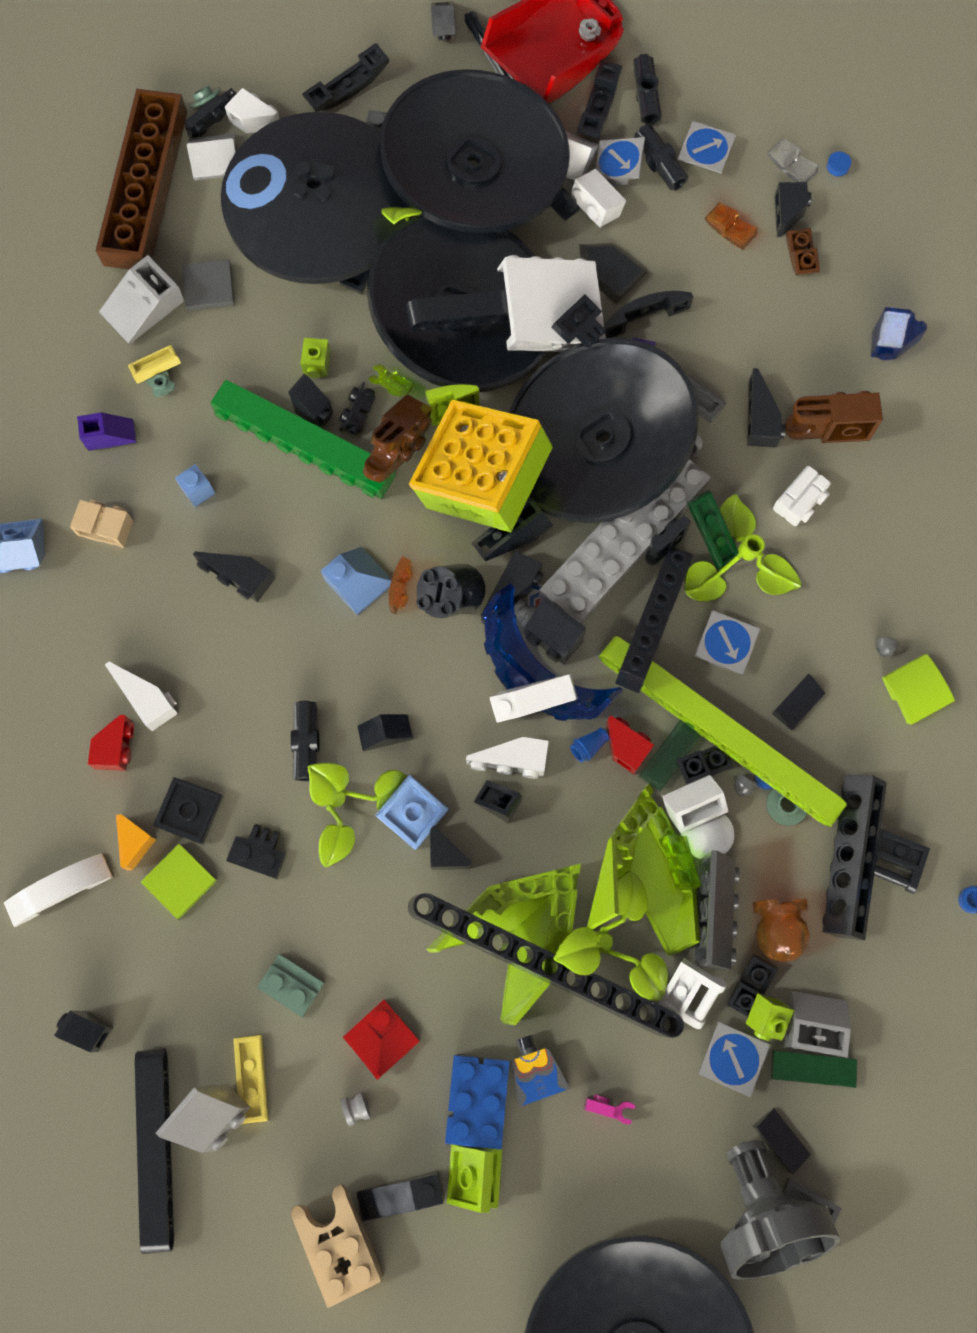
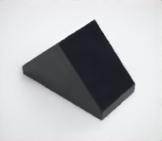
M380 714L357 726L363 751L413 740L407 714Z
M486 780L474 803L509 823L522 801V795L519 792Z
M435 826L430 829V862L432 870L470 869L473 866L472 862Z

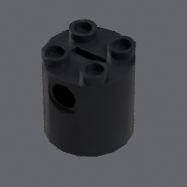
M452 564L426 569L422 572L417 584L416 603L419 609L424 610L434 618H447L475 611L482 604L485 597V582L480 572L469 564Z

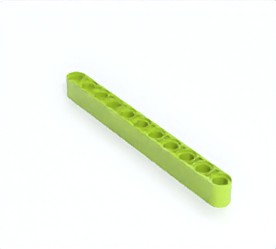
M615 636L601 652L599 659L607 667L619 674L630 644ZM652 661L640 690L814 819L828 827L834 824L847 806L841 797Z

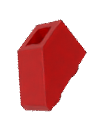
M119 715L91 738L87 765L98 770L126 771V766L131 761L129 741L134 736V723H132L130 718L126 715Z
M610 715L606 728L610 738L609 744L612 760L634 775L652 750L654 744L651 743V738L643 732L638 731L636 733L630 729V724L623 718L618 716L614 718Z

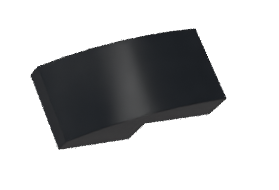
M717 746L703 751L699 750L676 760L686 785L708 775L713 776L734 767L729 755Z
M753 953L727 1005L748 1017L757 994L765 995L768 986L778 971V967Z

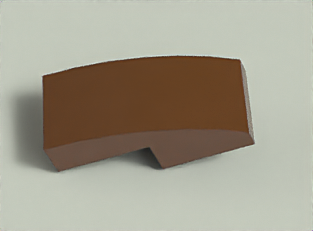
M811 228L788 231L786 233V240L795 275L819 273L817 248H814Z

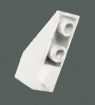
M521 737L468 755L466 757V764L471 765L473 770L486 771V768L497 769L499 774L512 775V772L523 773L522 776L525 778L538 779V776H544L549 741Z

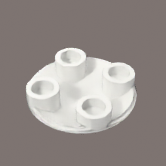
M725 814L720 815L681 833L682 843L686 850L699 859L703 858L711 850L726 854L734 841L733 825Z

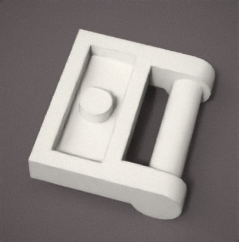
M684 958L668 984L665 995L657 1004L676 1012L690 1026L701 1029L706 1022L705 1016L718 994L724 992L727 983L722 978L712 976ZM703 984L709 989L696 1011L692 1012L687 1008L699 987Z

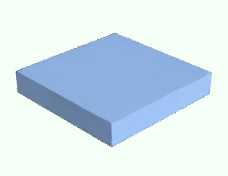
M408 775L375 816L416 850L429 835L430 829L438 824L449 808L411 775Z

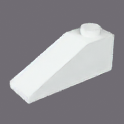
M111 662L105 664L145 726L151 731L178 714L174 708L177 703L169 692L164 694L157 686Z
M571 674L500 691L490 697L497 722L518 718L578 699Z

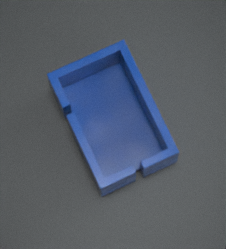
M454 1055L448 1111L454 1112V1115H448L445 1144L501 1150L509 1060L484 1058V1064H478L479 1057Z

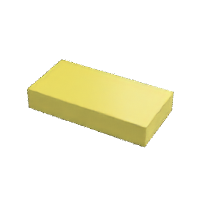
M169 345L129 364L128 367L138 384L181 362L172 345Z

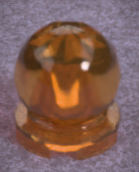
M778 899L753 902V913L760 914L761 916L756 925L755 937L758 948L767 958L776 962L787 963L801 957L809 947V928L807 922L800 916L802 912L808 911L807 899H792L790 902H781V905H779Z

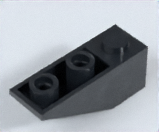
M198 551L193 553L197 560L196 565L207 574L210 571L217 575L216 579L227 587L231 584L237 588L236 592L246 600L252 598L258 602L275 580L271 570L251 557Z

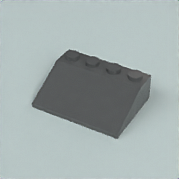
M711 850L699 862L697 909L700 942L695 944L694 964L704 969L731 970V965L736 963V948H732V937L737 936V921H733V912L738 909L739 897L738 894H734L735 883L739 882L740 869L735 867V859L716 850Z

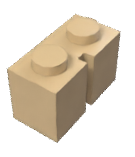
M80 500L70 528L77 536L124 548L133 519L127 513L128 511L122 507L104 508V504L99 501L90 500L87 502Z

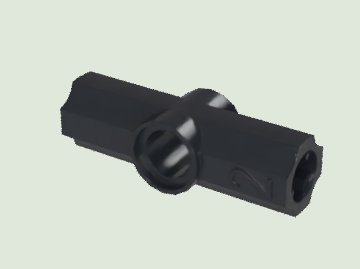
M640 54L633 60L637 88L636 100L639 103L641 122L654 125L661 120L658 95L659 81L655 74L653 57L648 54Z
M646 124L640 127L638 132L635 133L634 138L645 137L643 152L646 155L649 168L652 172L659 173L670 190H679L687 182L688 176L677 162L674 148L670 143L663 142L652 125Z
M294 702V730H291L290 739L291 751L293 753L294 781H310L307 767L317 764L320 738L319 730L317 729L316 702Z

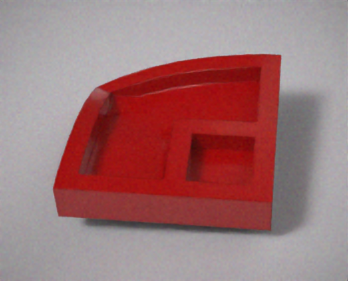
M382 1000L343 1036V1039L377 1080L420 1042L385 1000Z

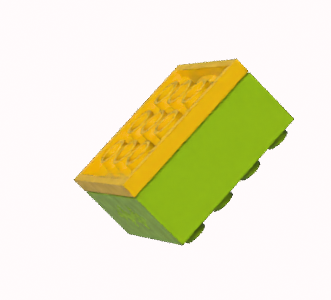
M451 400L409 485L427 509L512 532L553 447L539 420Z

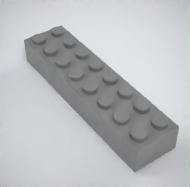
M689 459L678 478L654 501L629 515L602 522L542 586L538 597L542 600L546 596L582 624L651 548L650 542L652 537L656 534L662 535L665 532V526L673 518L678 519L688 508L686 502L698 496L706 488L711 477Z

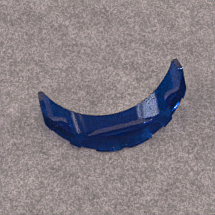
M512 584L496 593L484 609L482 619L485 620L486 641L484 642L486 654H490L496 668L494 672L507 690L557 677L535 658L520 633L514 611L515 587ZM574 685L578 697L577 700L541 710V712L554 716V719L561 721L568 719L590 720L597 718L624 689L621 687L588 689Z

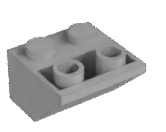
M791 991L790 1007L794 1009V1013L787 1028L785 1047L838 1057H848L851 1027L847 1001Z

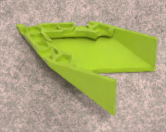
M648 784L608 839L587 927L594 929L619 915L618 879L625 875L627 871H632L640 878L647 892L648 904L645 913L666 954L673 956L700 942L695 872L690 859L685 860L678 847L681 845V842L662 806L658 807L657 803L653 800L652 794L654 791L651 785Z
M581 863L488 886L465 911L556 954L562 942L573 931L578 891L576 886ZM474 923L469 924L467 929L468 935L473 939L477 936L478 928ZM442 932L426 950L429 953H435L466 943ZM520 947L517 952L518 959L521 962H524L527 958V951L523 947ZM545 959L542 963V969L546 974L551 970V963L548 959ZM508 964L500 1020L504 1024L517 1025L550 984Z

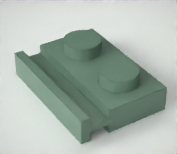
M278 954L275 962L270 966L257 988L300 1017H304L325 983L283 955Z

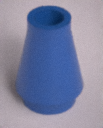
M600 727L596 731L574 739L573 744L570 745V750L579 762L590 761L599 749L609 741V735Z

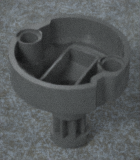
M761 1140L743 1142L726 1153L730 1165L734 1166L741 1186L740 1194L745 1205V1211L720 1244L730 1275L736 1280L758 1279L789 1271L795 1266L807 1264L822 1257L840 1243L839 1234L826 1206L784 1196L777 1177H773L765 1156L767 1151Z

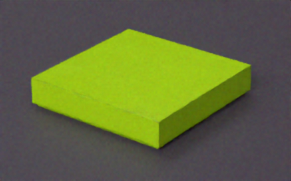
M178 844L141 881L155 898L178 920L217 882L181 844Z

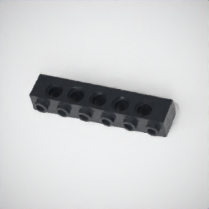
M669 546L615 682L616 685L640 693L693 554Z
M845 775L844 784L841 788L842 799L846 802L847 806L838 817L837 834L834 838V855L830 865V882L826 892V910L822 919V932L839 938L864 941L866 939L887 782L874 775Z

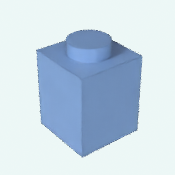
M196 464L175 477L181 490L194 507L215 494L209 481Z

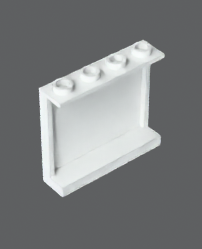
M511 255L505 257L497 268L498 272H504L511 336L506 341L507 350L563 352L571 347L582 344L575 338L568 345L551 327L584 294L602 311L595 261H586L583 258L564 260L561 257L542 259L539 256L519 258V256ZM601 312V314L596 318V320L604 327L603 315ZM605 334L599 336V339H606Z

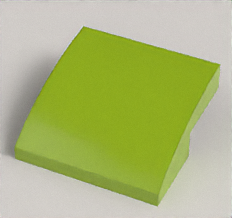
M449 385L425 391L427 405L432 407L429 417L432 419V427L440 424L451 400L480 406L479 388L475 385Z
M923 654L882 677L891 699L897 701L907 724L912 725L955 701L942 674L928 654Z

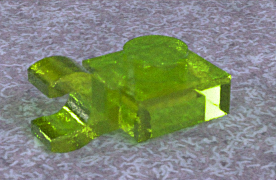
M381 364L373 366V369L379 373V377L376 375L370 376L369 381L371 383L380 384L388 389L387 391L391 395L402 397L412 392L415 383L397 372L391 373Z

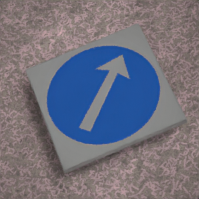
M692 121L678 160L722 173L736 134Z
M645 137L601 140L599 142L596 170L612 186L627 185L629 179H639Z
M712 610L695 656L725 670L729 669L743 675L760 628Z
M718 1022L698 1074L751 1097L770 1044Z

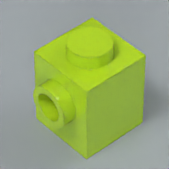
M304 338L300 362L303 374L311 378L328 376L331 353L328 339Z
M758 993L746 1024L755 1030L754 1035L760 1039L770 1041V1038L782 1041L794 1009L780 999Z

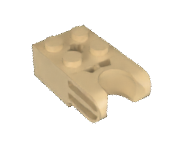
M343 1184L336 1186L332 1194L336 1210L333 1221L326 1224L317 1222L310 1214L307 1206L301 1204L293 1207L291 1212L294 1225L327 1308L380 1283L384 1277L364 1225L359 1218L347 1187ZM341 1257H344L345 1261L350 1260L351 1264L348 1270H344V1268L339 1266Z

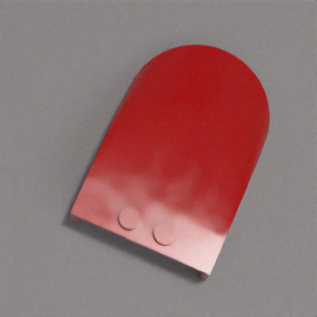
M521 0L489 18L480 48L515 80L534 90L550 104L580 83L618 45L624 32L622 27L623 17L618 7L611 0ZM592 18L598 21L601 32L594 41L587 42L580 36V23L584 19Z

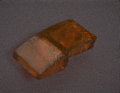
M721 202L705 217V221L718 234L742 250L757 236L756 227L739 219L738 211Z
M404 556L401 557L396 566L389 588V608L393 614H396L398 609L402 610L409 599L407 587L403 583L407 584L413 571L411 560Z

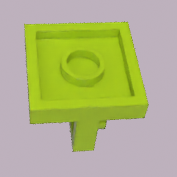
M451 1144L447 1204L479 1213H490V1208H498L502 1149Z

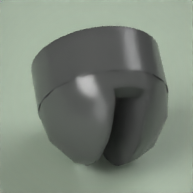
M877 638L876 651L883 657L892 656L896 652L898 640Z
M739 775L735 781L734 788L738 795L749 796L758 785L748 778Z

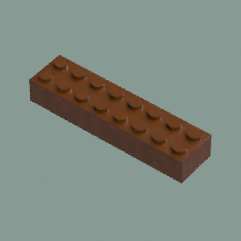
M136 88L95 250L103 266L130 269L147 255L153 259L188 113L182 94Z

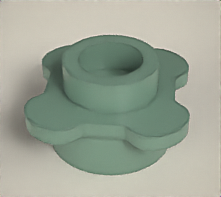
M167 371L146 380L147 385L153 389L152 393L155 397L166 396L175 388L174 382L168 378L169 374Z

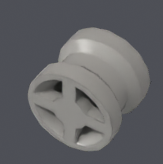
M362 1091L356 1093L355 1097L351 1099L347 1097L340 1099L348 1126L354 1125L359 1119L367 1120L371 1118L369 1107Z

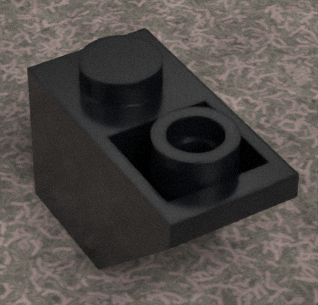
M70 1010L59 1019L56 1025L58 1030L54 1036L92 1053L100 1050L113 1027L87 1011Z

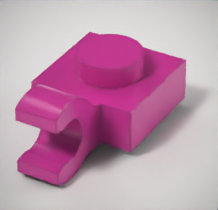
M594 1094L593 1099L586 1097L584 1105L586 1111L615 1118L624 1124H631L632 1120L622 1116L624 1108L635 1109V1105L631 1102L624 1101L617 1106L609 1104V1098Z

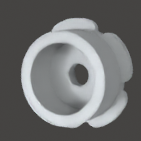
M591 18L581 21L579 33L583 40L591 42L600 35L601 27L598 26L597 20Z

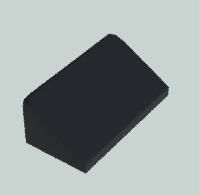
M807 674L772 714L792 731L825 695V692L814 678Z
M774 1108L753 1125L754 1129L789 1173L794 1174L811 1155Z

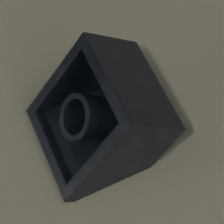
M545 596L525 626V638L533 646L538 647L539 645L546 651L545 654L556 663L559 661L564 665L583 643L586 628Z

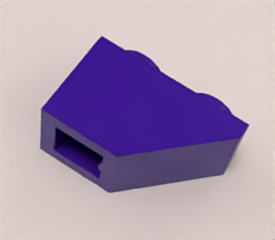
M103 412L77 416L79 437L88 451L137 443L135 425L132 418Z

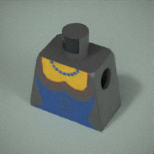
M532 1035L516 1040L521 1056L512 1059L511 1063L519 1107L569 1089L568 1083L548 1047L537 1050Z

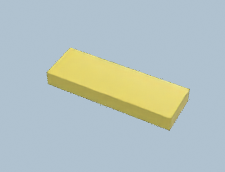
M262 1035L234 1038L237 1094L250 1106L244 1114L246 1119L242 1124L268 1121Z

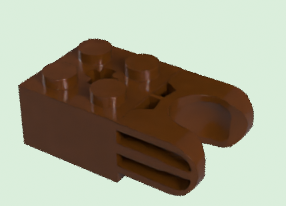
M860 391L855 394L836 392L832 395L800 397L793 406V414L789 416L785 423V433L794 440L821 439V443L870 441L883 421L879 392Z
M406 394L382 416L380 425L374 429L371 443L374 445V449L364 464L363 474L365 477L375 482H383L404 462H409L416 450L420 451L426 441L424 434L432 421L429 418L432 407Z

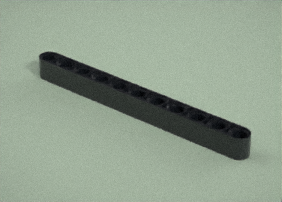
M423 893L415 895L408 903V912L414 919L651 1033L662 1037L674 1038L678 1037L684 1029L683 1019L676 1012L595 973L590 975L574 973L575 982L573 985H569L567 974L571 970L554 960V953L432 894ZM420 899H424L428 903L429 909L426 914H421L417 909V903ZM445 911H449L453 915L454 920L449 927L442 921ZM471 923H474L478 928V934L474 939L467 932L468 926ZM496 935H499L503 942L500 950H496L492 944L493 938ZM520 947L525 948L527 951V958L524 962H521L517 956ZM545 959H548L551 963V970L548 974L542 969V963ZM595 982L599 986V994L596 997L591 993V987ZM619 994L623 997L621 1008H618L615 1003L616 997ZM643 1006L647 1009V1016L644 1020L640 1017V1009ZM667 1017L671 1022L668 1031L664 1028V1021Z

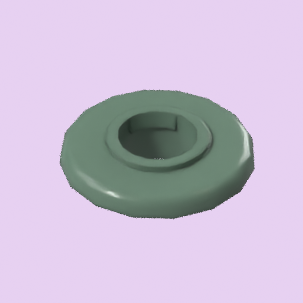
M207 85L199 89L192 95L195 101L189 107L194 109L207 103L220 93V87L211 90L210 86Z
M773 789L768 795L766 803L767 811L771 818L778 824L785 826L796 825L801 822L807 813L797 805H795L792 812L784 811L780 803L786 797Z

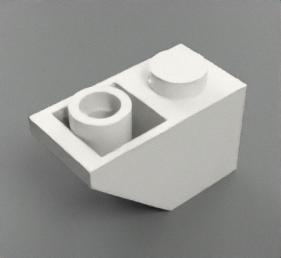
M243 88L225 106L229 122L245 133L257 132L271 122L279 120V113L274 106L267 105L256 94L249 93Z

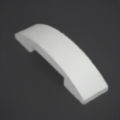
M100 853L37 881L4 902L13 926L17 927L40 915L39 912L84 889H91L113 878V875L104 855Z

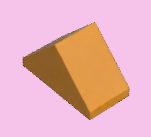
M119 814L116 815L120 866L127 871L133 870L157 839L126 816Z

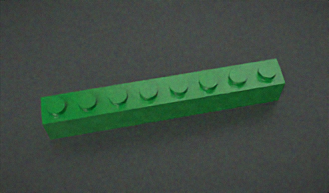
M226 379L210 402L214 415L224 422L229 420L235 423V426L241 431H250L256 434V437L261 441L274 443L282 452L286 454L291 452L297 455L298 459L308 465L312 463L318 466L326 475L331 476L334 474L344 484L350 487L355 485L361 488V491L369 497L374 498L376 496L382 499L396 477V471H394L383 482H375L368 479L363 474L365 461L371 453Z

